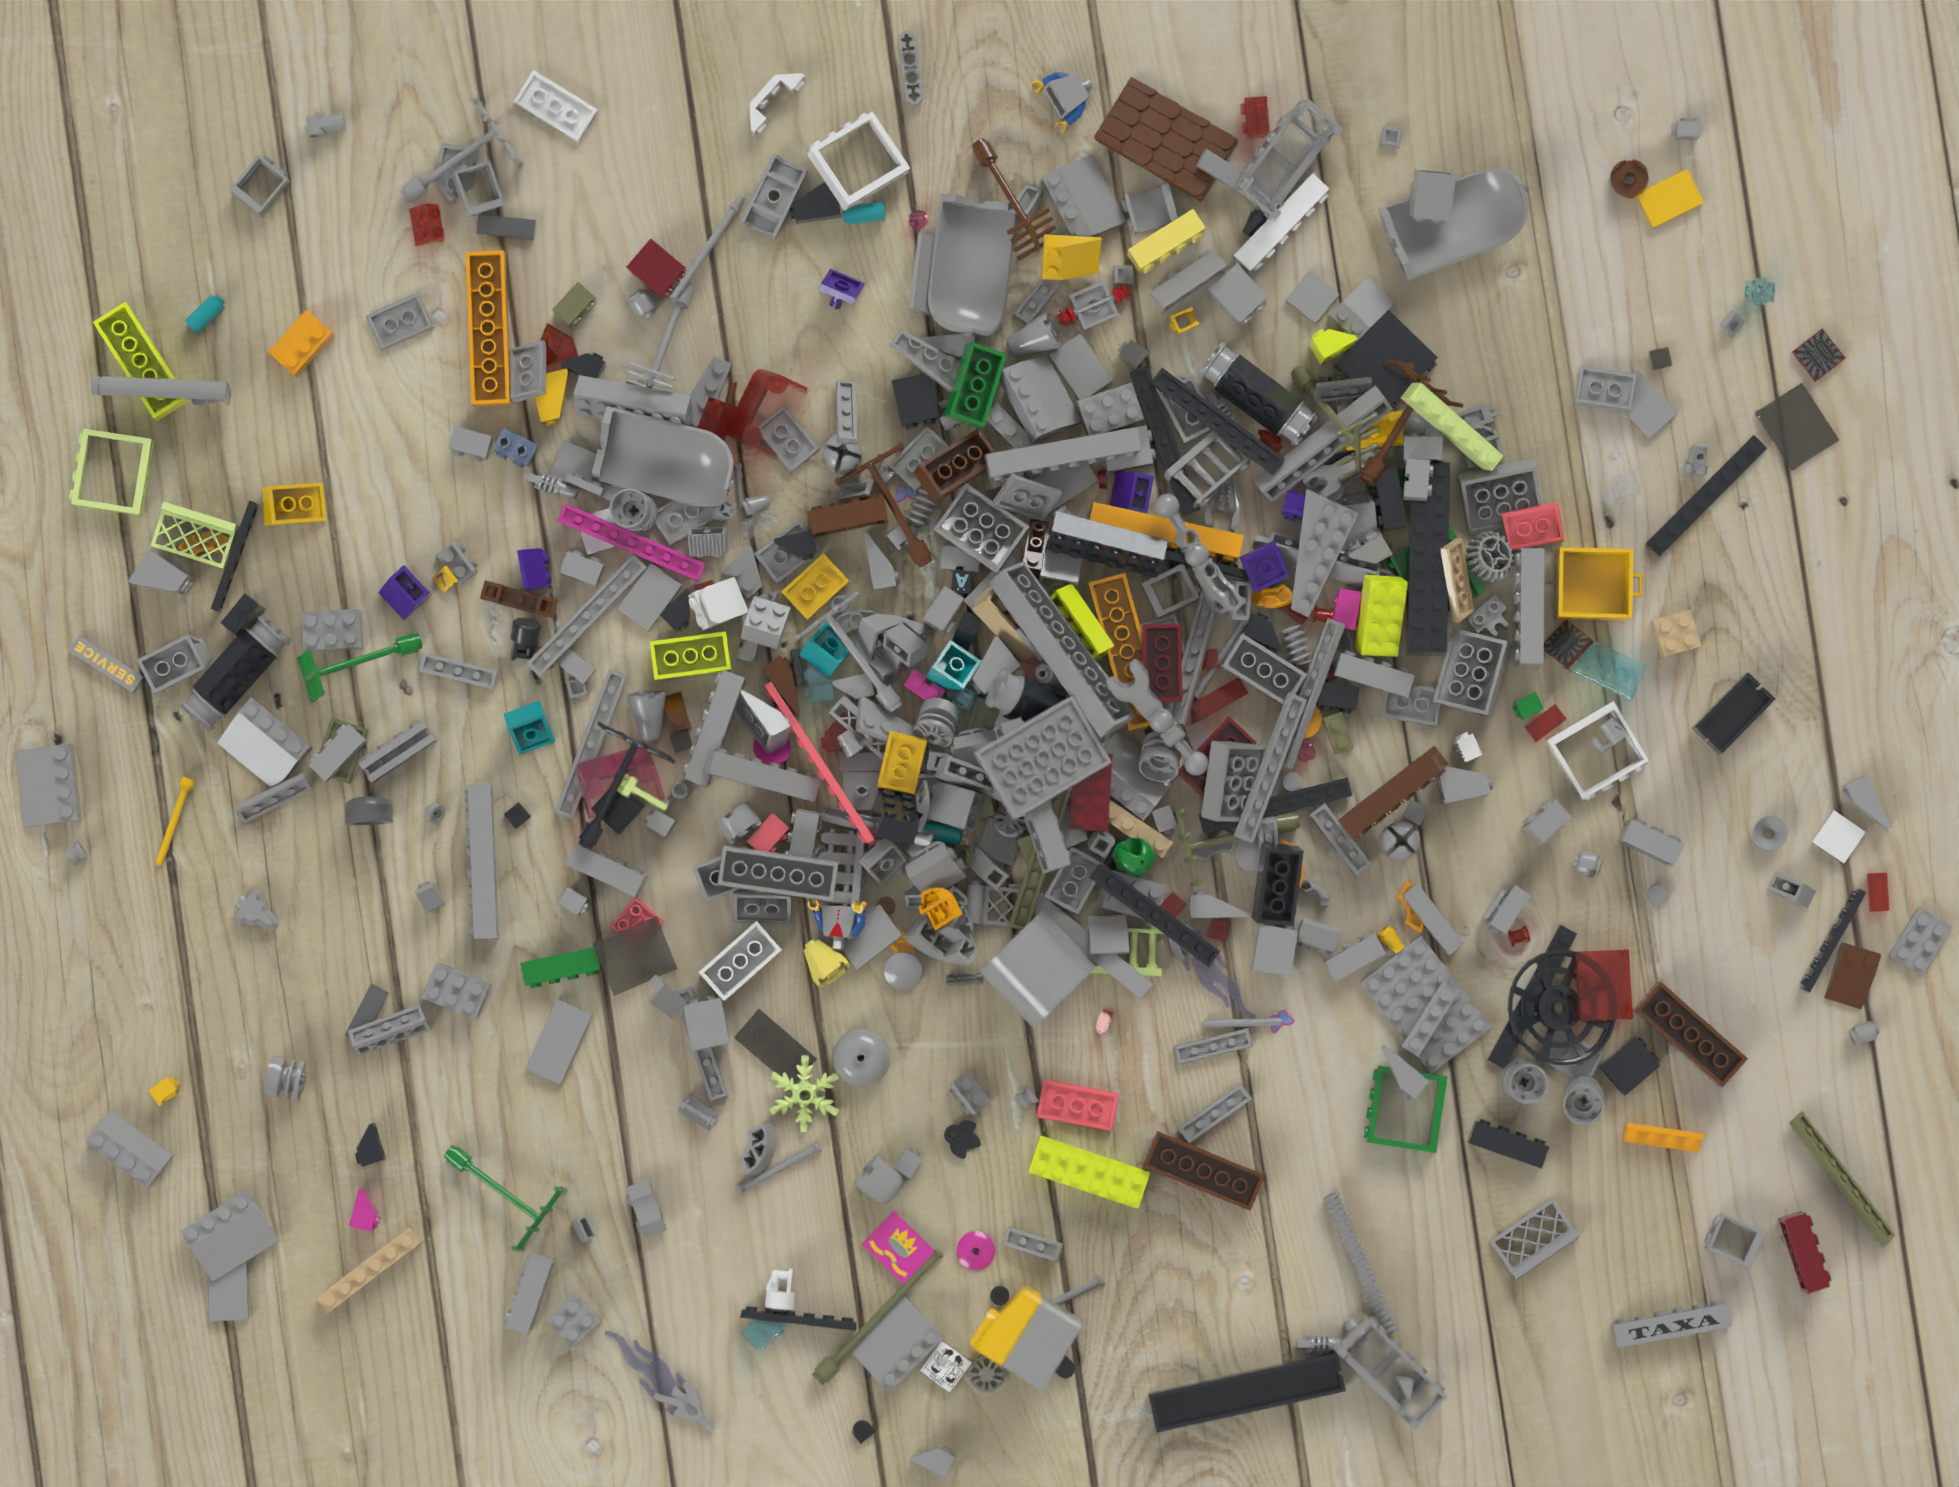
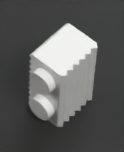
M1466 732L1455 737L1456 741L1453 742V745L1455 746L1454 749H1457L1456 752L1460 756L1461 763L1482 755L1473 734L1468 735Z

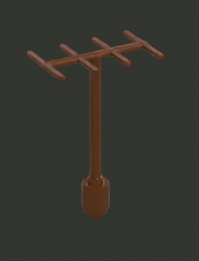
M982 138L973 143V153L982 167H987L991 170L1021 220V223L1007 230V233L1010 235L1022 227L1026 229V231L1010 239V241L1014 243L1027 235L1031 237L1013 249L1017 252L1034 243L1033 248L1017 256V259L1020 261L1035 251L1040 250L1043 247V242L1039 243L1038 239L1042 238L1044 234L1047 235L1056 230V226L1053 225L1039 234L1036 233L1037 229L1053 221V218L1050 216L1033 226L1032 222L1049 213L1050 209L1046 208L1030 218L1026 216L996 165L997 154L991 144Z
M1386 360V364L1398 366L1406 373L1402 374L1404 378L1415 379L1417 382L1422 383L1446 405L1460 408L1464 406L1463 403L1454 402L1445 397L1444 395L1447 394V390L1437 389L1428 383L1431 381L1430 377L1418 375L1411 370L1415 367L1414 364ZM1407 405L1378 455L1370 456L1361 470L1360 479L1367 484L1373 485L1374 482H1377L1386 467L1384 458L1414 410L1412 407Z
M899 442L897 446L883 454H878L877 457L861 466L858 465L851 472L840 478L836 477L835 484L840 486L844 481L857 474L860 475L862 471L868 469L909 541L908 545L910 547L907 548V551L915 565L918 564L919 568L933 561L931 558L932 554L924 540L919 541L914 536L875 467V464L878 462L882 463L885 458L898 451H903L904 444Z

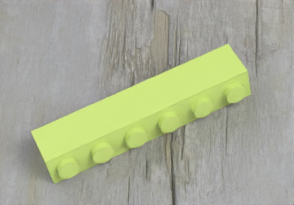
M1412 383L1401 397L1402 400L1482 470L1492 471L1504 456L1422 383Z

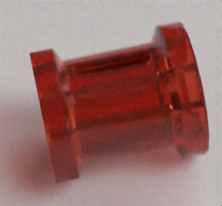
M1315 605L1312 622H1326L1327 618L1333 619L1334 608L1323 609Z
M1526 925L1522 926L1521 929L1508 930L1507 932L1511 947L1524 941L1530 942Z

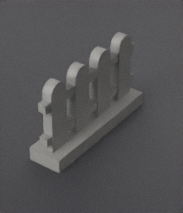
M830 829V833L825 832L821 835V841L824 844H829L828 852L820 853L819 859L837 861L838 864L846 865V873L837 872L836 883L844 884V892L834 891L833 901L821 900L823 905L829 906V902L843 903V906L847 907L848 904H851L852 907L853 902L857 899L859 906L863 902L866 870L859 863V860L868 851V843L864 844L858 836L860 831L855 835V831L849 830V834L836 833V829ZM834 845L848 846L847 853L834 852ZM854 846H856V854H853ZM852 865L854 866V873H851Z

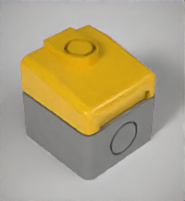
M1022 1286L999 1311L993 1308L989 1309L969 1344L981 1354L999 1365L1002 1364V1367L1043 1391L1083 1326V1321L1045 1296H1040V1293L1029 1286Z

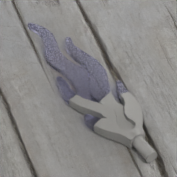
M1185 925L1193 932L1198 934L1200 937H1203V934L1199 930L1192 926ZM1168 938L1173 954L1184 965L1185 969L1190 971L1189 963L1182 953L1183 948ZM1188 953L1196 976L1204 988L1223 1000L1225 1006L1229 1007L1227 997L1215 987L1213 981L1218 982L1229 992L1237 1009L1242 1014L1253 1019L1257 1017L1244 1006L1237 984L1231 978L1224 975L1215 965L1214 961L1210 967H1207ZM1219 953L1216 959L1222 967L1226 968L1227 965Z
M611 1331L605 1332L606 1335L614 1338L619 1343L628 1365L644 1374L652 1382L656 1390H653L643 1379L639 1380L647 1393L660 1402L675 1405L678 1408L666 1407L668 1413L678 1418L693 1420L696 1423L699 1422L709 1432L715 1428L704 1417L705 1414L703 1413L697 1391L679 1372L676 1373V1377L686 1393L679 1390L670 1369L659 1356L641 1347L638 1341L634 1340L633 1343L636 1350L650 1360L651 1365L647 1364L632 1352L622 1336Z

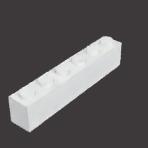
M1312 173L1283 203L1284 205L1278 209L1281 211L1276 220L1268 219L1234 254L1233 259L1249 274L1252 270L1256 272L1263 265L1261 261L1265 257L1269 259L1276 250L1274 248L1278 243L1282 245L1289 238L1287 234L1292 229L1296 231L1301 226V219L1305 215L1309 217L1316 210L1314 206L1318 202L1322 204L1327 199L1329 188Z

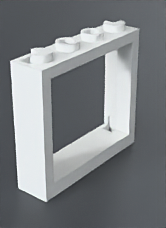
M873 111L869 114H861L856 118L857 121L852 124L850 122L844 124L839 132L835 133L833 131L829 133L822 142L819 140L810 145V150L807 153L844 211L903 177L910 170L909 165ZM868 123L897 168L848 196L819 151Z
M1614 701L1546 740L1547 745L1580 800L1586 799V801H1589L1597 796L1595 792L1600 789L1603 792L1613 787L1612 782L1617 779L1620 782L1630 776L1629 772L1634 769L1636 772L1646 767L1645 763L1649 761ZM1611 712L1615 721L1628 734L1625 738L1638 760L1583 792L1555 744Z

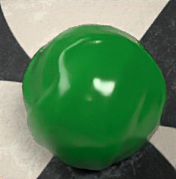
M1130 838L1116 845L1113 859L1118 870L1129 876H1142L1152 868L1155 862V852L1146 840Z

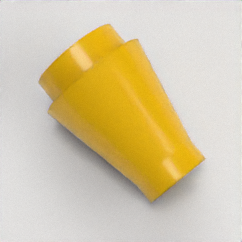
M1386 925L1377 933L1378 940L1393 950L1395 954L1404 948L1393 927Z

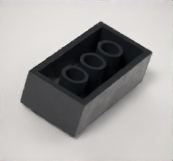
M1261 843L1252 919L1256 923L1294 926L1304 851L1299 846Z

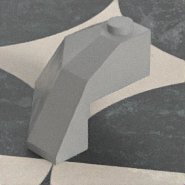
M874 614L861 619L857 633L860 654L883 685L886 684L888 687L896 682L898 679L897 674L903 668L906 670L908 666L883 647L885 632L902 623L929 645L933 632L931 627L897 615Z
M952 885L947 890L954 896L963 915L942 928L935 930L927 913L920 914L911 924L903 939L916 950L937 960L968 966L976 955L978 947L977 942L974 943L972 934L974 928L972 918L968 915L967 905L969 904L967 896Z

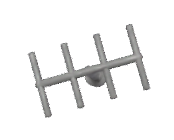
M470 97V101L475 103L483 115V120L490 125L492 130L425 178L417 176L402 186L403 189L400 190V193L407 203L414 202L427 193L428 184L496 136L497 141L502 143L511 156L510 160L516 164H524L511 148L510 141L505 139L496 126L497 122L492 120L483 107L484 103Z
M691 282L687 284L676 301L671 298L674 309L652 369L633 362L629 363V367L649 373L648 377L630 370L627 373L629 376L647 381L646 385L627 379V384L653 388L655 384L673 390V385L658 381L656 378L658 376L673 382L675 380V377L661 373L659 370L681 310L689 307L693 297L694 284Z
M857 591L796 635L795 639L798 641L802 640L806 635L827 621L877 688L876 692L878 694L875 697L885 710L892 713L902 705L901 698L891 685L888 687L886 684L883 685L833 617L852 601L860 597V592Z

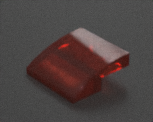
M1021 660L1019 664L1024 676L1050 690V686L1039 682L1035 678L1036 669Z

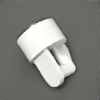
M789 1269V1271H772L766 1289V1309L788 1312L793 1310L795 1293L791 1292L793 1269ZM779 1279L788 1280L786 1291L778 1290Z

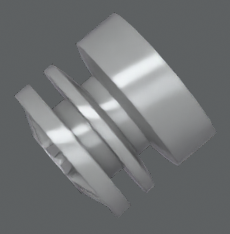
M627 488L620 490L612 498L609 507L610 516L613 521L631 532H645L657 520L658 510L656 503L651 497L637 489Z
M926 699L919 711L913 731L914 736L927 739L926 746L942 749L948 747L952 743L960 718L959 709L945 699Z
M1151 732L1143 739L1139 770L1144 777L1152 781H1170L1178 774L1181 753L1174 745L1172 747L1167 746L1160 737L1159 732Z
M273 1056L267 1072L265 1095L279 1097L281 1091L285 1090V1099H289L293 1091L292 1100L299 1101L306 1083V1062L300 1061L296 1069L297 1060H292L290 1066L286 1067V1058Z
M1515 1060L1507 1064L1502 1070L1500 1085L1503 1092L1510 1098L1520 1103L1534 1104L1540 1101L1546 1094L1548 1078L1539 1066L1528 1061Z
M1590 1077L1575 1078L1567 1084L1564 1090V1112L1574 1123L1581 1125L1594 1123L1600 1118L1604 1108L1602 1086ZM1583 1095H1586V1096H1587V1098H1585V1100H1581V1098L1583 1097Z

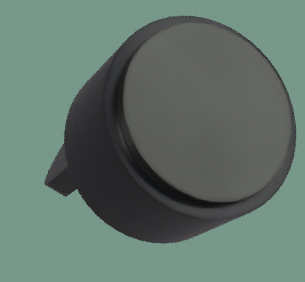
M517 618L513 621L510 639L513 641L511 660L515 661L516 658L530 660L538 647L541 625L537 621L529 618ZM518 645H526V649L518 650Z

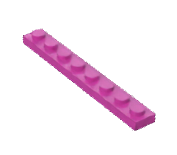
M564 503L557 519L562 524L695 581H699L706 563Z

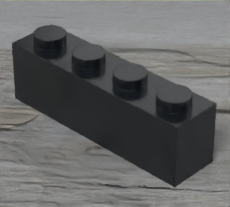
M1480 1119L1479 1122L1474 1121L1467 1143L1542 1169L1549 1146L1545 1145L1546 1141L1537 1138L1534 1141L1527 1139L1528 1135L1516 1132V1135L1508 1132L1509 1128L1498 1125V1128L1491 1127V1122Z

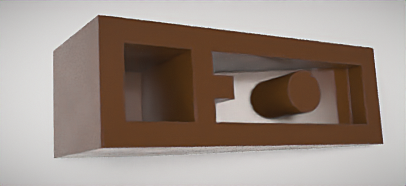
M779 655L762 668V671L798 716L800 708L793 673L790 669L793 665L786 656L782 659Z

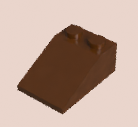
M1841 943L1824 998L1862 1009L1882 954L1847 943Z

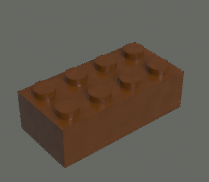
M978 428L919 464L913 474L932 501L937 503L966 483L987 472L985 455L996 452Z
M879 494L867 496L868 499L860 501V498L850 499L847 504L834 502L827 508H823L822 505L811 507V511H808L813 538L888 523L883 496L879 497Z

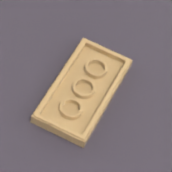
M1455 538L1441 548L1452 620L1453 623H1459L1474 612L1463 540L1462 538Z

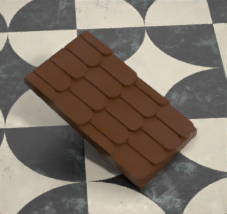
M1130 77L1127 85H1125L1094 136L1095 141L1201 203L1216 178L1196 167L1204 149H1208L1227 161L1238 143L1237 138L1233 137L1232 134L1211 124L1210 121L1180 106L1179 103L1158 93L1157 90L1133 77Z

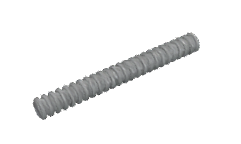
M1339 1192L1332 1193L1324 1197L1323 1200L1327 1202L1326 1207H1329L1328 1212H1331V1218H1334L1333 1223L1337 1225L1335 1228L1339 1230L1338 1234H1341L1340 1239L1344 1241L1343 1246H1346L1345 1251H1348L1349 1254L1347 1255L1351 1257L1350 1262L1354 1264L1352 1267L1356 1269L1355 1273H1358L1357 1278L1361 1280L1359 1283L1363 1285L1362 1289L1365 1290V1296H1368L1367 1301H1370L1369 1306L1373 1308L1372 1312H1375L1374 1317L1378 1319L1377 1321L1390 1334L1396 1331L1398 1327L1394 1325L1395 1320H1392L1393 1315H1390V1309H1387L1388 1304L1384 1302L1386 1299L1382 1297L1383 1292H1380L1381 1288L1377 1286L1379 1283L1375 1281L1376 1276H1373L1372 1273L1374 1272L1370 1270L1371 1265L1367 1263L1369 1260L1365 1258L1366 1254H1363L1364 1249L1360 1247L1362 1244L1358 1242L1359 1237H1356L1357 1233L1353 1231L1354 1226L1350 1224L1352 1221L1348 1219L1349 1215H1346L1347 1210L1343 1208L1345 1205L1341 1203L1342 1198H1339Z

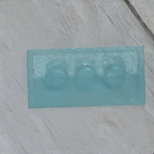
M1590 639L1566 666L1563 664L1562 668L1632 700L1647 665Z

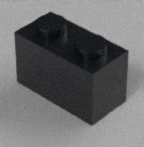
M1324 682L1317 706H1321V710L1332 711L1333 708H1337L1342 713L1351 714L1357 708L1359 687Z

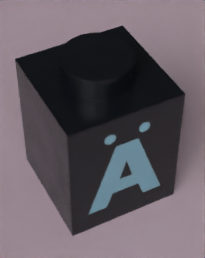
M953 570L951 590L963 598H966V595L971 593L972 571Z

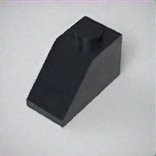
M593 352L592 355L586 353L562 361L561 367L568 369V371L578 376L599 379L606 362L603 361V356Z
M811 530L774 539L775 545L798 559L802 558L803 561L813 559V555L817 554Z
M688 588L660 614L676 632L679 630L682 632L690 624L688 622L690 620L688 595L691 592Z
M964 611L952 641L966 651H969L982 620L978 616Z
M1261 613L1253 614L1244 635L1259 644L1279 652L1281 646L1271 621H1268L1269 617Z
M375 1123L368 1125L356 1148L357 1153H355L357 1163H361L362 1167L386 1160Z

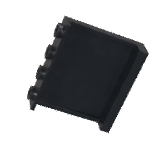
M1388 310L1341 357L1334 367L1338 371L1341 370L1349 379L1371 377L1373 380L1372 388L1376 385L1394 409L1397 406L1395 402L1399 397L1403 396L1412 383L1419 382L1415 379L1404 378L1402 374L1406 372L1398 366L1386 364V360L1414 364L1415 367L1411 370L1422 376L1426 370L1430 372L1437 365L1435 361L1438 357Z

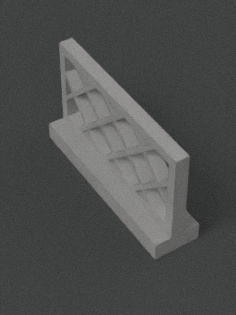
M1552 1198L1489 1242L1514 1279L1518 1280L1574 1242L1580 1235ZM1551 1204L1557 1210L1555 1218L1544 1216L1545 1208ZM1543 1210L1542 1216L1536 1215ZM1532 1217L1541 1218L1540 1229L1528 1227L1529 1219ZM1543 1219L1555 1221L1553 1231L1542 1230ZM1557 1221L1565 1222L1569 1230L1565 1233L1555 1232ZM1516 1228L1525 1229L1524 1240L1512 1238L1513 1230ZM1527 1230L1539 1231L1537 1242L1526 1240ZM1541 1232L1552 1234L1550 1243H1539ZM1501 1238L1510 1240L1508 1251L1499 1249L1496 1242ZM1512 1240L1523 1242L1521 1253L1510 1251ZM1525 1243L1537 1245L1536 1252L1532 1255L1523 1254ZM1509 1254L1521 1256L1520 1263L1513 1268L1508 1262Z

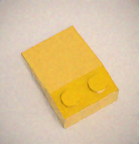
M1044 234L1042 279L1065 280L1099 273L1102 238Z
M323 483L278 485L261 488L264 526L327 521Z

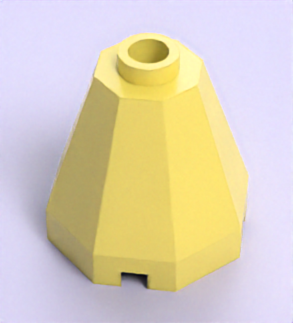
M812 939L805 945L804 954L812 978L820 989L824 987L823 983L830 985L846 972L845 966L848 968L851 966L843 955L819 939L816 941Z

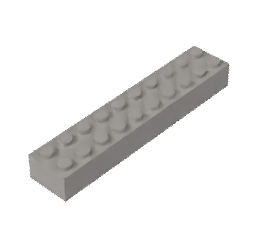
M1024 561L1003 569L989 582L993 591L998 595L1005 608L1009 610L1016 623L1022 628L1027 638L1046 661L1061 685L1070 696H1074L1083 714L1100 737L1121 729L1136 716L1127 702L1117 700L1110 691L1106 682L1108 676L1095 658L1093 659L1090 651L1082 643V640L1072 629Z

